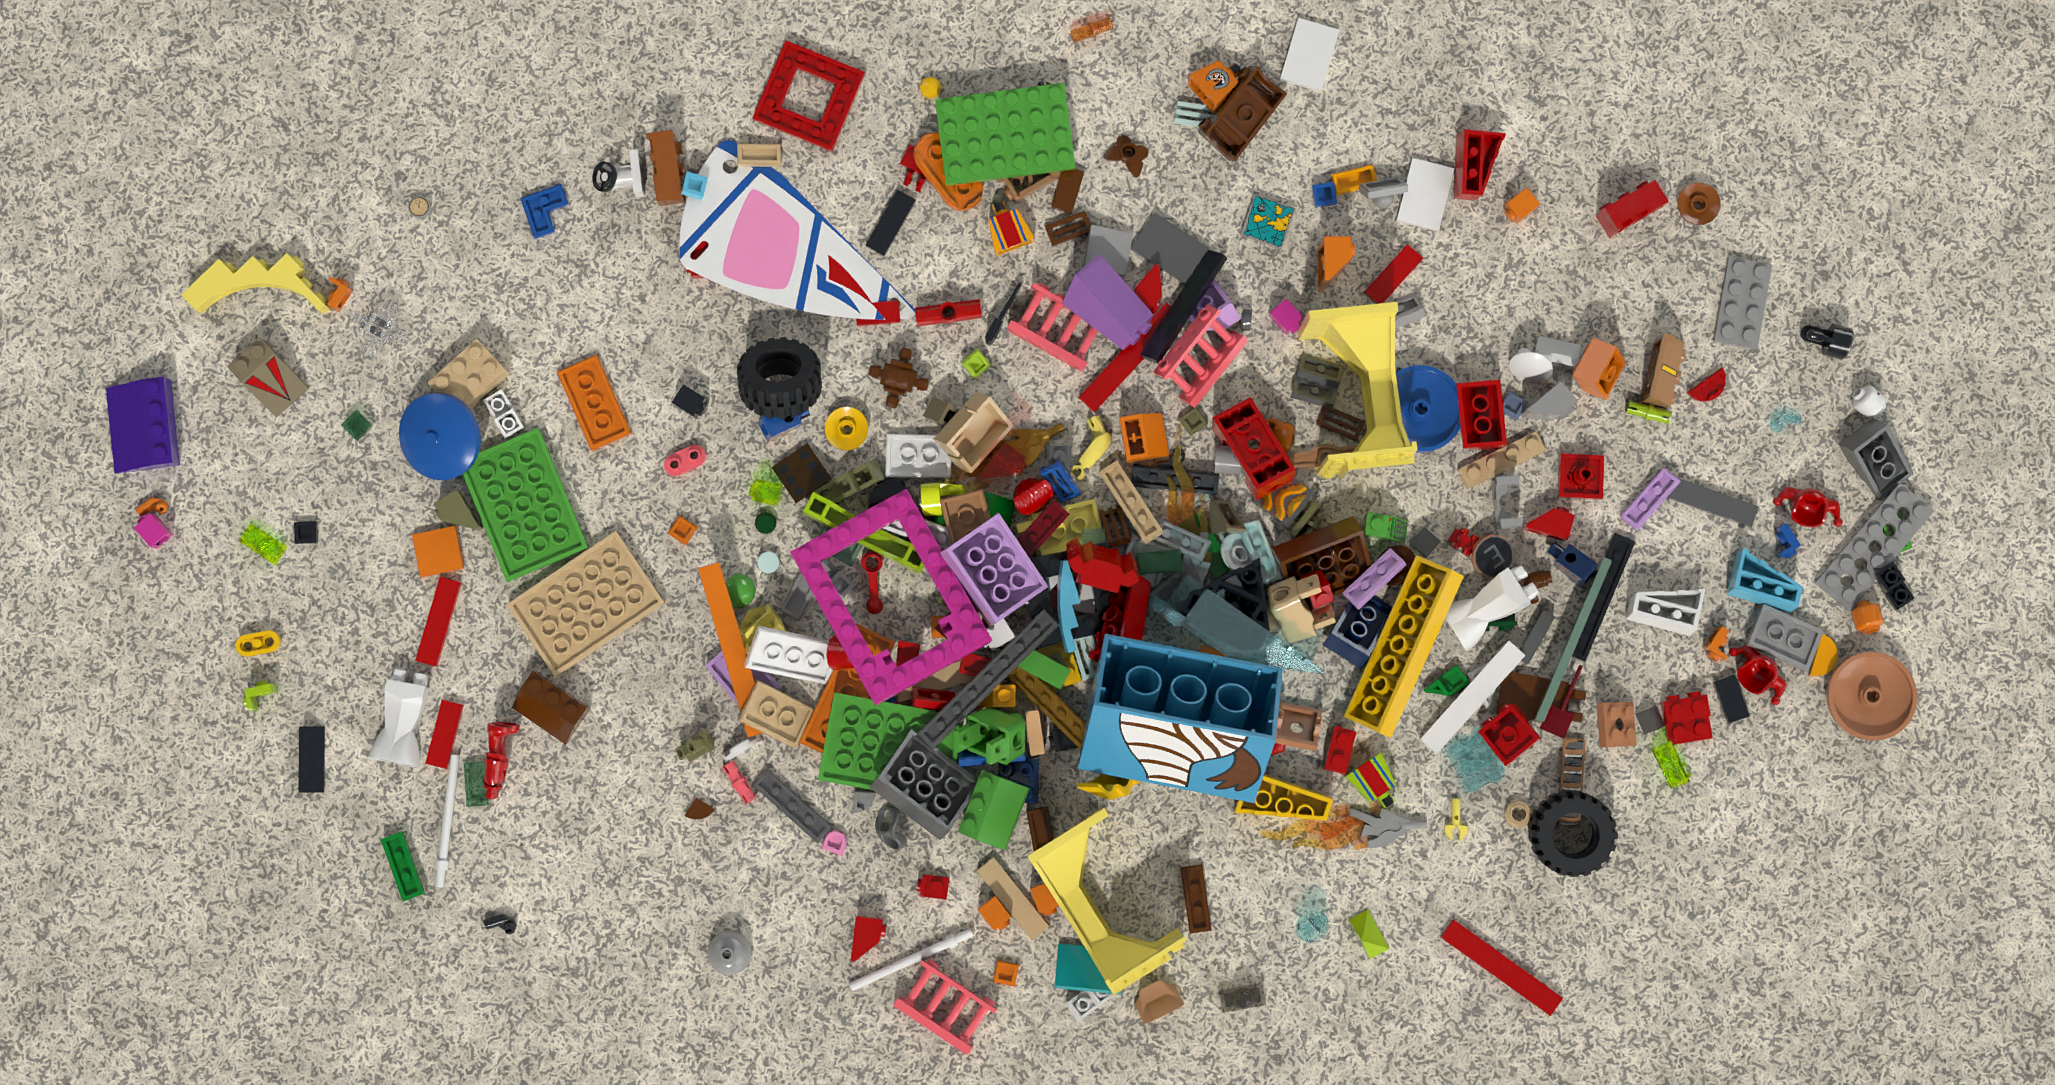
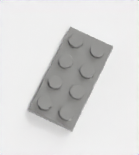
M1728 257L1713 342L1753 350L1758 349L1772 264Z

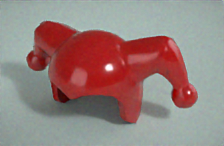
M1785 487L1779 496L1773 499L1775 506L1781 505L1784 499L1790 500L1793 503L1791 518L1801 526H1821L1824 524L1827 512L1831 513L1834 517V526L1840 527L1843 523V520L1840 518L1839 502L1828 499L1818 489L1807 488L1800 490L1793 487Z
M1747 645L1739 648H1730V656L1735 657L1738 654H1742L1746 659L1737 670V677L1741 685L1754 694H1761L1772 687L1775 695L1770 701L1772 705L1777 706L1781 701L1780 698L1786 689L1787 683L1778 675V667L1774 660L1766 655H1761L1756 649Z

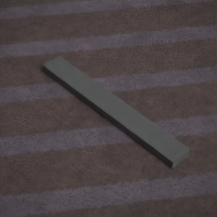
M1043 609L917 734L932 749L937 747L1059 624Z

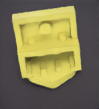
M769 603L765 606L747 610L739 627L747 654L758 625L789 632L783 625L781 617Z

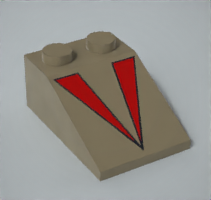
M260 337L227 366L238 380L275 417H278L309 389L271 345Z

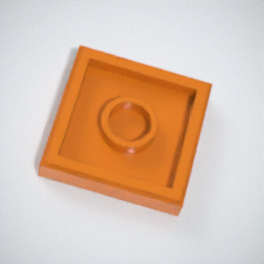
M456 526L412 535L420 578L464 569Z

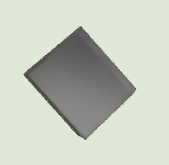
M1656 706L1635 714L1644 735L1665 726Z

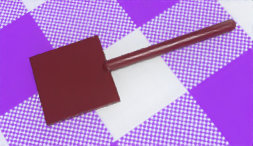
M1582 665L1578 666L1561 707L1558 708L1551 705L1545 721L1541 723L1539 729L1563 739L1565 738L1575 714L1564 709L1581 673Z

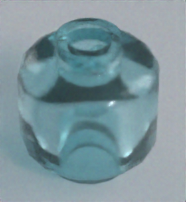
M1310 910L1300 917L1296 923L1297 935L1301 940L1308 943L1317 942L1329 931L1327 917L1317 910Z

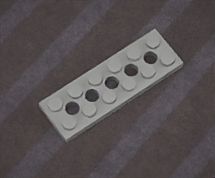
M1898 483L1814 583L1847 611H1850L1876 581L1874 574L1894 560L1934 510L1902 483ZM1900 507L1907 511V517L1904 520L1899 519L1897 516V510ZM1886 524L1891 525L1895 530L1890 537L1883 533V527ZM1871 541H1876L1879 544V551L1877 553H1872L1869 550V543ZM1858 557L1863 558L1865 561V567L1862 570L1855 567V560ZM1843 574H1848L1851 577V584L1847 587L1843 586L1840 581Z

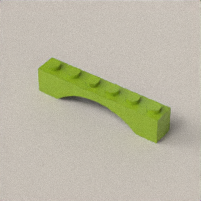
M815 492L812 493L802 513L830 529L855 517V515ZM881 529L857 542L918 575L924 567L912 543Z

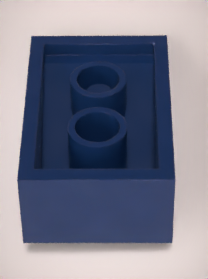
M1375 596L1367 601L1359 610L1349 601L1329 632L1323 646L1356 667L1361 668L1373 651L1392 607Z

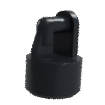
M1834 323L1830 325L1828 330L1805 325L1800 330V337L1804 341L1823 346V355L1842 360L1847 357L1851 349L1854 332L1852 328Z

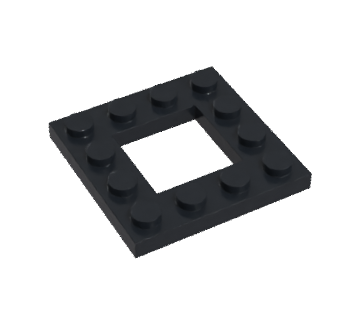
M1106 543L1095 544L1107 548ZM1067 550L1030 558L1046 584L1047 577L1059 574L1060 561L1068 560ZM1047 587L1027 601L1031 621L1043 609L1054 619ZM1091 587L1096 612L1076 616L1079 627L1070 629L1073 639L1088 637L1101 632L1104 625L1102 620L1103 614L1111 605L1109 602L1111 592ZM1058 626L1038 647L1063 642L1060 627Z

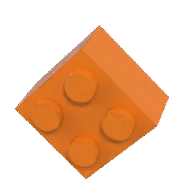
M1593 338L1590 344L1586 345L1580 363L1578 362L1575 365L1573 377L1584 392L1607 400L1626 365V361L1616 346Z

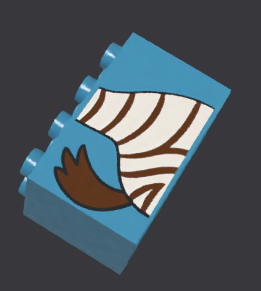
M1105 634L1089 696L1078 769L1254 803L1276 741L1283 668Z

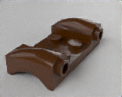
M1244 66L1237 74L1239 86L1216 116L1205 117L1198 125V133L1229 161H1236L1287 95L1284 90L1272 83L1258 66Z

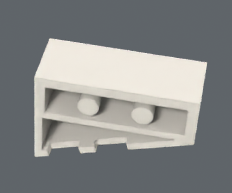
M1705 589L1635 593L1629 600L1626 620L1690 636L1697 631Z

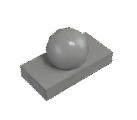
M1395 177L1362 183L1359 185V192L1367 199H1373L1376 207L1385 209L1393 203L1394 194L1408 192V185L1400 178Z

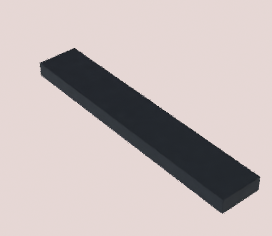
M1212 250L1206 252L1140 355L1143 359L1157 364L1163 359L1226 262L1227 257L1224 254Z
M1614 533L1605 554V558L1611 560V565L1572 657L1586 662L1636 541Z

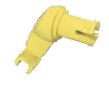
M1099 415L1092 417L1091 420H1087L1094 438L1078 460L1081 464L1075 465L1071 469L1072 474L1076 470L1081 469L1078 480L1085 477L1086 472L1084 469H1090L1106 452L1112 442V436L1109 432L1105 431Z

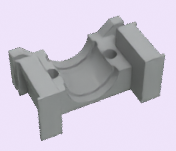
M1518 475L1496 477V481H1491L1496 529H1510L1523 526L1522 517L1511 518V513L1502 510L1499 504L1501 496L1508 493V486L1519 484Z

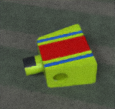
M1381 752L1344 776L1367 802L1378 799L1384 808L1395 802L1388 790L1396 786V783Z

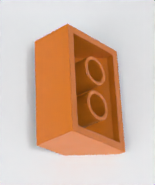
M1324 236L1318 248V292H1323L1350 264L1352 256L1355 255V243H1351V236Z

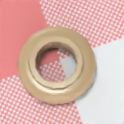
M1515 800L1507 805L1504 815L1508 824L1520 828L1529 823L1532 811L1524 801ZM1517 807L1522 808L1524 811V817L1519 821L1512 817V811Z

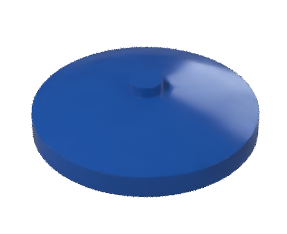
M1425 365L1409 366L1396 372L1402 422L1409 442L1416 441V453L1432 452L1442 448L1460 430L1455 381L1443 371Z
M431 393L418 397L406 408L399 425V441L406 460L418 473L427 478L449 480L461 476L473 466L478 457L481 446V434L476 417L463 401L453 395Z

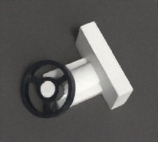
M638 149L629 150L631 165L614 167L610 162L603 161L598 163L592 175L594 187L600 192H609L615 188L633 187V193L636 197L645 196L641 154ZM605 164L609 166L607 171L602 167ZM598 171H600V173H601V174H600V180H601V182H602V183H601V187H599V185H598V183H597V174H598Z

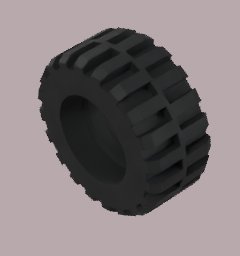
M780 337V339L768 338V341L763 342L762 340L757 342L756 346L749 347L746 353L742 354L737 364L740 398L749 410H754V413L760 416L765 415L766 418L773 419V417H778L779 419H785L787 416H791V418L796 417L800 412L803 414L817 402L821 395V364L817 354L805 343L800 344L798 340L793 338L792 340H787L786 337ZM774 375L793 376L789 380L779 382L766 380Z
M1563 790L1561 793L1549 795V799L1546 801L1542 800L1539 803L1540 807L1537 811L1534 809L1532 816H1534L1532 822L1529 821L1528 825L1530 829L1528 838L1532 844L1531 849L1533 853L1549 869L1563 876L1591 875L1593 870L1599 871L1604 862H1609L1611 859L1609 855L1611 851L1615 852L1617 846L1614 844L1615 839H1618V832L1615 831L1617 824L1615 819L1612 818L1609 808L1605 807L1599 799L1581 791ZM1568 813L1582 814L1592 825V837L1585 849L1576 854H1567L1560 851L1553 841L1555 824L1562 816Z

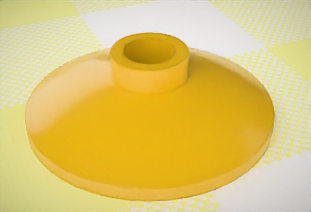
M838 408L826 420L825 435L835 448L847 451L853 450L861 446L866 440L868 422L865 416L855 408ZM850 426L851 432L846 434L843 432V428Z

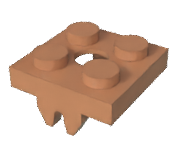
M1280 702L1275 743L1316 751L1321 729L1322 710ZM1293 723H1299L1303 727V731L1295 733L1291 730L1290 726Z
M1633 702L1597 703L1600 748L1637 746ZM1618 718L1623 722V727L1620 731L1615 725Z

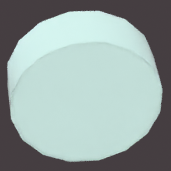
M765 552L759 556L758 567L762 572L772 574L779 569L780 560L775 553Z

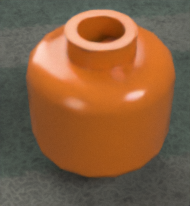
M1869 600L1858 602L1856 604L1857 607L1851 612L1855 629L1863 632V634L1879 631L1881 629L1880 626L1884 623L1880 606L1876 603H1870Z

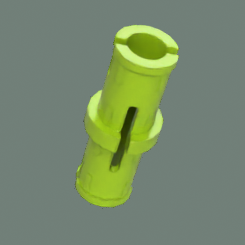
M1629 400L1628 406L1636 409L1628 407L1626 409V414L1644 417L1646 421L1651 419L1669 425L1670 419L1662 416L1672 417V411L1656 408L1653 404L1645 405Z

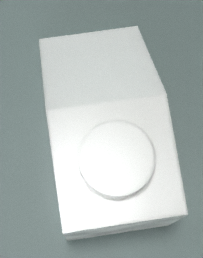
M1004 618L987 628L993 641L984 647L985 649L991 648L993 651L1015 637Z

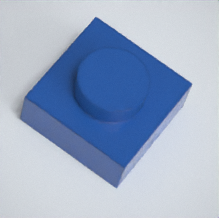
M1334 182L1312 185L1315 208L1337 204Z

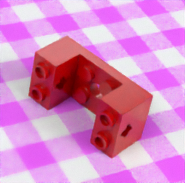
M1251 397L1213 417L1212 430L1221 445H1228L1246 474L1245 484L1255 501L1294 481L1295 467ZM1256 440L1260 443V447L1258 449H1251L1248 447V442Z

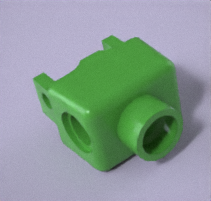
M986 707L966 717V725L954 730V751L961 752L968 749L970 752L986 757V763L990 765L996 762L1007 765L1025 752L1026 723L1018 713L1006 714ZM981 725L985 726L982 732H980Z

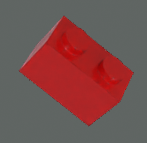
M1337 726L1332 727L1322 766L1323 770L1346 775L1356 731Z

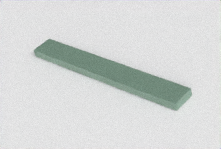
M1604 557L1600 560L1533 719L1535 722L1542 723L1545 721L1611 565L1610 559Z

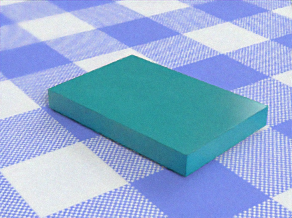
M1058 943L1054 988L1113 994L1084 946Z

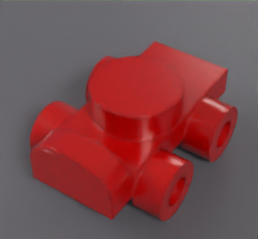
M1461 527L1460 530H1457L1455 528L1448 539L1452 542L1450 546L1455 550H1458L1460 547L1463 549L1461 553L1469 557L1470 554L1472 555V548L1479 540V537L1472 534L1470 538L1467 536L1469 533L1467 529Z

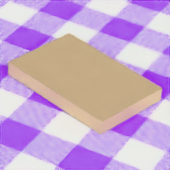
M756 680L738 721L797 749L815 709Z

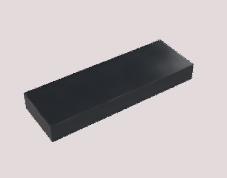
M896 190L865 246L885 257L916 203V199Z

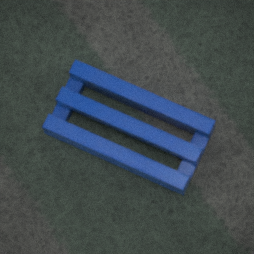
M1060 460L1055 461V464H1048L1047 468L1044 466L1040 468V474L1051 484L1053 492L1061 503L1081 495V489ZM1049 473H1052L1053 476L1056 478V480L1058 481V484H1059V485L1064 489V491L1066 492V494H1067L1066 496H1065L1064 493L1061 491V489L1058 487V485L1056 484V482L1053 480V478L1050 476Z

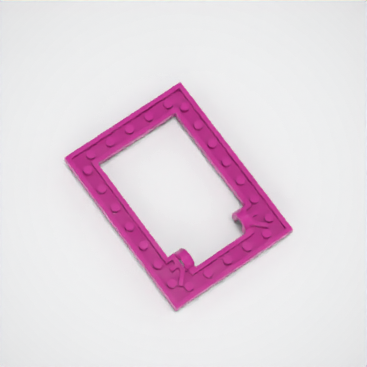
M907 489L790 551L875 706L993 641L955 573L941 556V548ZM899 520L951 612L950 615L938 621L947 640L898 667L891 658L888 649L873 656L821 561Z

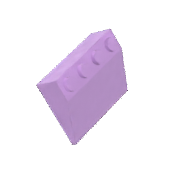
M999 513L940 552L989 626L996 624L1049 587Z

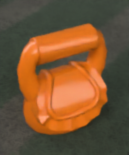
M1273 418L1265 419L1268 425H1274L1273 433L1283 450L1289 452L1295 437V426Z

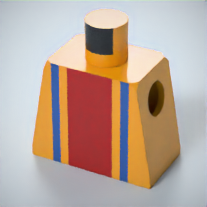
M1004 201L992 205L996 216L989 218L988 222L995 256L1034 242V236L1017 208L1008 211Z

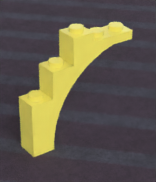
M287 253L272 267L263 258L258 260L252 256L238 270L229 261L225 263L218 259L181 294L201 314L221 298L240 290L255 287L281 288L306 297L323 314L330 309L326 304L328 302L327 298L320 292L316 294L311 289L314 285L305 276L301 279L307 272L303 268L304 262L296 255L292 257Z

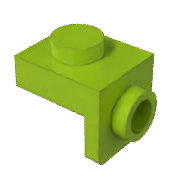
M266 680L255 683V687L244 689L243 702L245 707L249 711H258L256 698L277 693L276 684L269 683Z

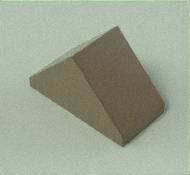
M1211 499L1209 503V534L1230 535L1246 531L1244 524L1230 501Z

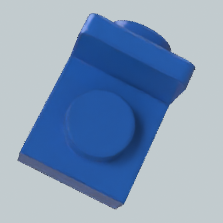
M1782 524L1774 529L1777 533L1775 534L1776 540L1781 546L1785 545L1786 547L1777 553L1776 557L1781 558L1784 556L1785 559H1788L1796 554L1797 551L1795 549L1800 547L1801 544L1788 524Z

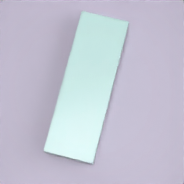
M1260 519L1244 523L1246 531L1240 533L1251 563L1260 557L1263 585L1266 586L1281 581V573Z

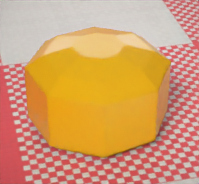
M933 77L923 79L920 85L922 96L928 99L938 97L941 91L939 80Z

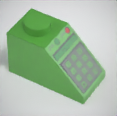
M1366 513L1363 523L1364 537L1405 543L1408 521L1388 515Z

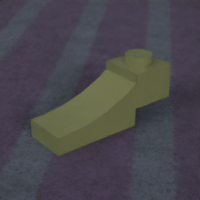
M871 460L852 471L842 474L813 492L838 504L875 486L886 478L877 460Z

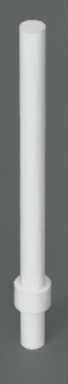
M451 754L439 855L438 860L435 861V869H437L435 887L444 888L445 871L448 870L449 866L447 855L460 755Z
M969 928L956 935L952 933L946 936L943 941L850 982V988L852 991L857 990L946 948L952 949L958 946V943L973 937V932Z

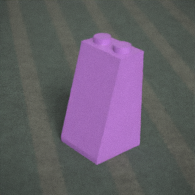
M1100 254L1075 274L1062 302L1065 307L1122 350L1130 344L1133 346L1140 338V335H1145L1152 326L1150 321L1154 314Z

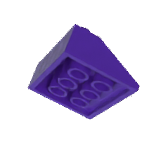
M156 377L106 388L114 474L180 466L171 380L165 377Z

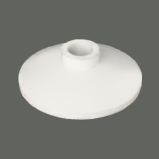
M1230 534L1224 538L1221 543V555L1225 564L1232 571L1251 564L1240 534Z

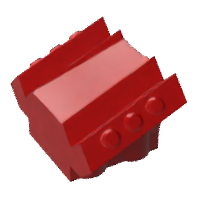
M1077 537L1066 543L1068 563L1075 572L1074 582L1119 594L1121 585L1130 587L1139 581L1137 562L1131 552L1121 556L1117 547L1109 549L1095 545L1092 541L1081 545Z

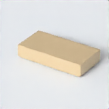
M737 143V166L781 167V144Z

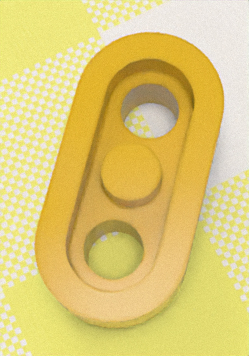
M270 630L246 634L237 639L235 648L238 654L244 657L272 653L280 648L281 637L277 632ZM268 638H272L274 641L271 646L267 644ZM247 642H250L252 644V648L250 650H247L245 648Z

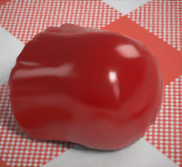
M836 634L832 635L829 639L826 653L829 668L832 670L854 668Z

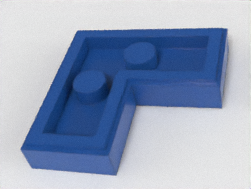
M562 184L520 198L534 239L554 233L555 229L549 212L569 205Z

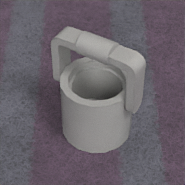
M1215 445L1214 473L1241 474V466L1228 445Z

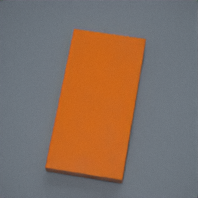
M597 354L557 372L591 451L632 434Z

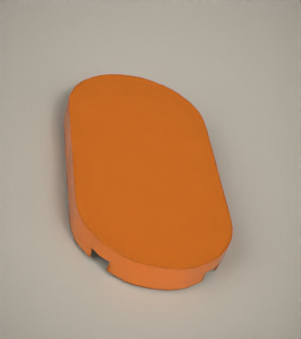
M930 132L921 137L914 148V160L918 168L949 207L957 211H967L974 208L978 204L977 202H980L982 199L983 183L974 182L946 186L939 133Z

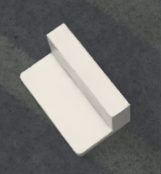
M1542 336L1538 337L1535 352L1549 355L1552 358V366L1574 370L1575 365L1581 361L1579 359L1581 345Z

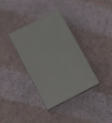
M1155 212L1131 247L1132 251L1152 264H1157L1161 270L1184 285L1209 249Z

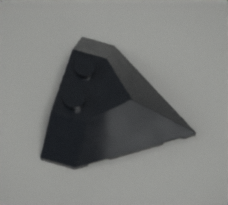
M1260 557L1243 568L1239 567L1211 581L1209 585L1199 590L1197 588L1191 591L1180 612L1200 631L1235 648L1260 650L1270 632Z

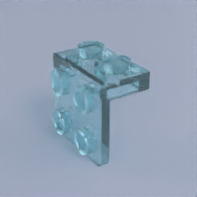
M1478 732L1445 747V752L1459 775L1461 788L1465 794L1478 791L1482 786L1498 782L1505 776L1502 761Z

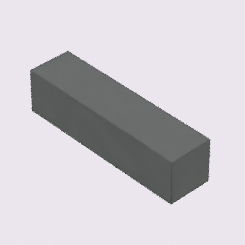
M1541 610L1519 649L1525 654L1521 662L1526 665L1530 663L1555 616L1545 610Z

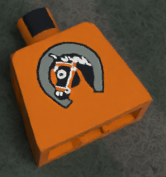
M1216 61L1190 74L1187 85L1207 108L1215 114L1238 87L1239 82L1236 77H1238L1237 74L1241 68L1236 63L1226 68L1221 61Z

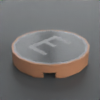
M1487 534L1479 538L1472 548L1471 562L1473 568L1480 575L1495 578L1508 567L1511 569L1514 562V550L1512 544L1506 538Z

